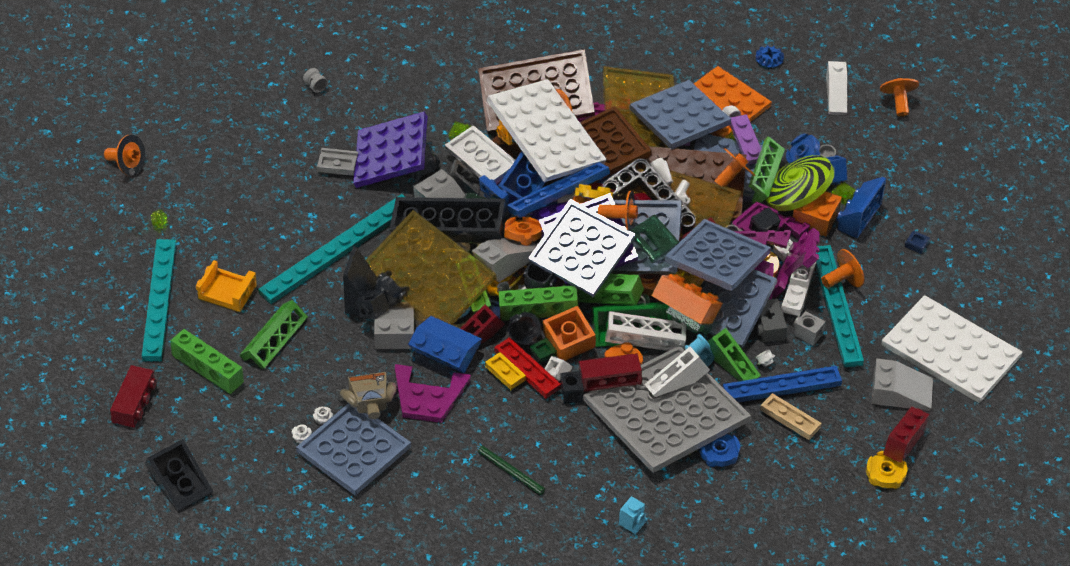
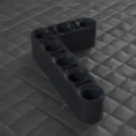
M645 159L635 160L603 183V187L615 190L612 196L613 200H619L637 186H640L652 200H681ZM638 169H643V170H645V171H643V172H638L637 170H638ZM628 179V180H630V181H629V182H623L622 180ZM654 182V183H656V184H655V185H649L648 183ZM681 200V228L683 229L681 233L685 235L696 227V217ZM684 222H690L691 224H690V225H685V224H683V223H684Z

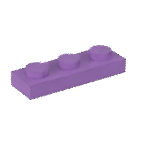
M747 114L731 117L730 126L742 154H747L746 159L749 162L746 165L757 163L761 147Z

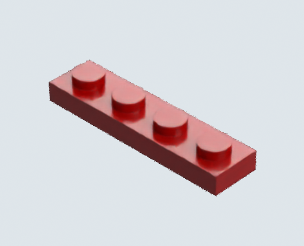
M510 337L494 347V352L496 354L502 353L526 375V381L543 397L548 398L561 389V383Z

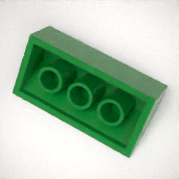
M663 302L637 305L591 306L592 328L596 335V347L620 345L605 342L609 312L672 321L671 307ZM613 319V324H624L621 320ZM638 322L632 323L636 328L643 327ZM658 325L651 326L654 330H662Z

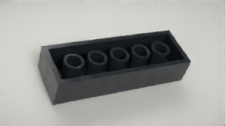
M396 197L389 230L395 241L418 242L421 239H428L431 242L484 243L488 240L505 238V222L509 219L510 212H508L505 199Z

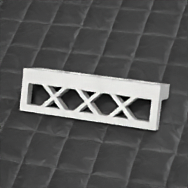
M609 312L605 342L617 344L629 342L633 346L670 351L679 345L684 348L686 342V323ZM613 319L621 320L624 324H613ZM638 322L643 327L636 328L632 323ZM658 325L662 330H654L651 326ZM679 328L681 329V334L673 333L670 329Z

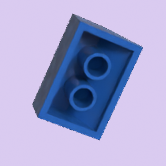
M521 151L498 187L508 193V200L512 203L543 188L546 182L543 181L523 151Z
M885 177L864 182L860 189L857 188L855 190L853 199H849L845 210L840 211L838 214L837 230L855 238L860 236L882 204L886 183Z
M430 316L416 328L408 345L413 351L465 374L482 339Z

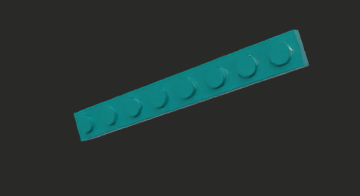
M174 239L156 240L142 361H162L176 250V240Z
M831 245L817 246L819 247V252H816V254L819 255V259L816 261L815 267L843 366H863V355L842 283L839 282L830 288H826L821 280L824 275L837 269Z

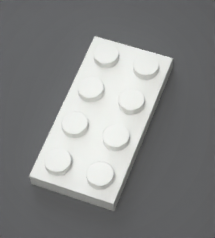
M471 126L445 144L446 150L480 178L485 175L490 180L493 179L496 184L504 178L515 162L514 158L475 126Z

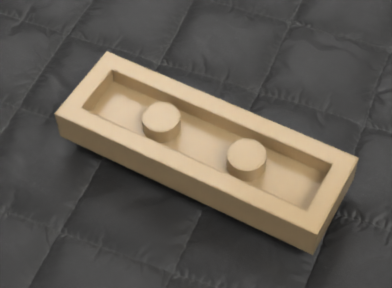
M773 393L761 404L760 410L808 440L821 428L819 421Z

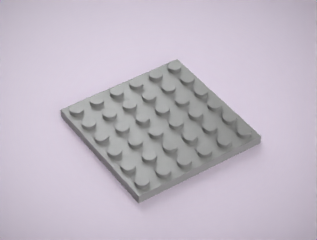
M680 345L641 365L642 384L593 390L583 395L585 403L653 473L751 421V415L708 373L693 384L654 397L644 384L685 351Z

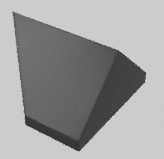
M458 159L454 160L450 176L456 181L464 194L478 195L480 191L479 178Z

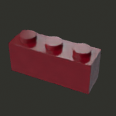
M638 353L579 361V371L584 392L642 384V369Z
M130 366L110 409L112 423L135 428L137 421H140L142 418L144 406L149 403L151 391L156 388L157 379L154 378V370Z
M911 406L888 436L883 455L902 463L923 435L930 414Z

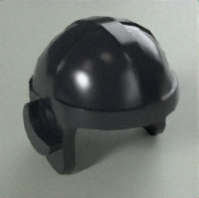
M425 148L424 169L412 172L410 177L419 182L422 175L431 173L434 170L438 171L440 169L438 156Z
M532 263L528 265L523 273L527 289L555 287L558 279L553 272L551 274L545 270L534 271V264Z
M386 271L379 274L376 278L374 291H384L388 305L391 307L400 303L404 297L408 296L407 292L410 287L398 286L390 278L392 272Z
M522 312L509 318V336L515 343L530 347V345L537 342L536 338L539 337L542 331V325L537 316L530 312Z

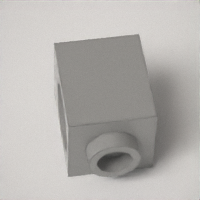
M805 311L801 317L798 316L794 321V336L814 346L824 333L825 321Z

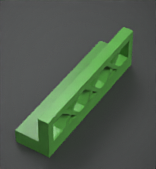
M769 136L764 140L753 171L755 176L752 175L748 186L755 191L751 201L753 203H761L769 197L785 150Z
M293 300L282 304L239 356L244 361L252 358L261 369L265 368L308 316ZM293 310L300 317L297 322L291 319ZM281 324L287 325V334H281ZM270 337H276V347H270ZM259 350H265L266 359L264 361L257 355Z

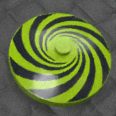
M812 155L796 159L777 171L769 197L765 199L768 205L778 211H789L803 207L817 199L828 189L833 181L835 172L831 162L826 157Z

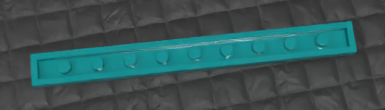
M395 199L258 289L259 295L270 304H273L351 252L353 247L360 246L390 226Z

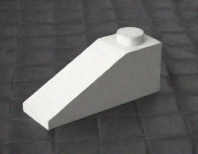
M828 61L826 83L829 114L847 115L846 62Z
M689 347L644 385L654 397L695 383L709 372L710 369L696 352Z

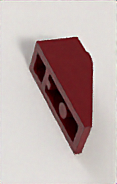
M484 304L460 329L481 338L480 344L492 338L505 323Z

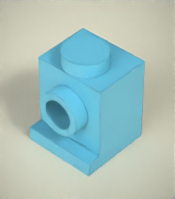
M631 496L620 509L619 525L636 534L647 521L646 514L644 513L645 504Z

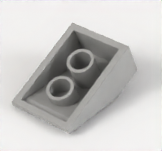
M442 169L414 186V197L467 198L456 181Z
M502 238L481 243L472 250L478 268L497 282H500L529 263L528 258L537 247V244L532 242L531 245H522L518 241Z
M400 302L395 306L389 307L386 312L375 319V349H412L408 343L414 334V302Z
M876 359L871 404L911 408L912 406L921 410L931 411L933 378L900 362Z

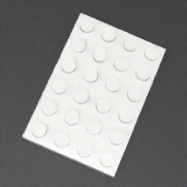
M548 79L488 96L486 101L544 182L573 174L598 162L605 163L606 158Z
M925 295L881 342L883 347L978 403L987 396L1022 356V351Z

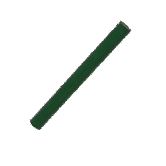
M484 446L479 448L478 452L529 488L540 495L545 492L544 487Z

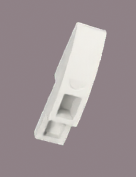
M816 262L809 268L801 265L792 273L781 307L783 313L800 316L807 298Z

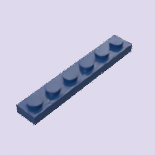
M598 162L508 204V212L518 218L524 217L528 213L541 209L543 206L555 202L565 195L572 194L575 191V187L579 188V184L588 185L596 180H601L610 174L609 167Z
M837 366L727 383L723 384V388L737 402L768 398L772 393L776 396L841 386L842 379Z

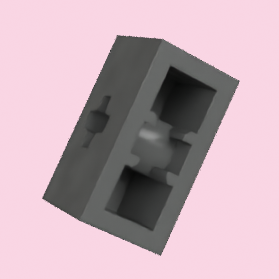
M770 299L767 301L756 322L757 335L761 336L763 343L786 340L787 325L778 299Z

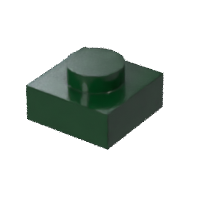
M547 338L530 345V352L539 363L549 360L551 356H557L556 349Z

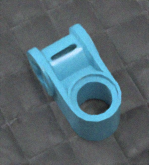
M700 334L697 335V339L690 345L684 346L685 350L691 347L707 367L713 362L714 355L710 345Z

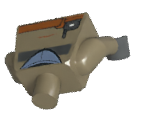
M386 372L348 377L349 390L347 386L342 390L336 389L338 400H346L352 407H356L358 413L368 412L370 419H377L380 417V411L386 409V403L390 402L398 391V381L388 382L386 381Z

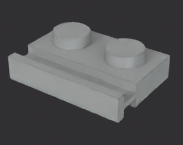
M321 148L317 172L354 176L358 151Z

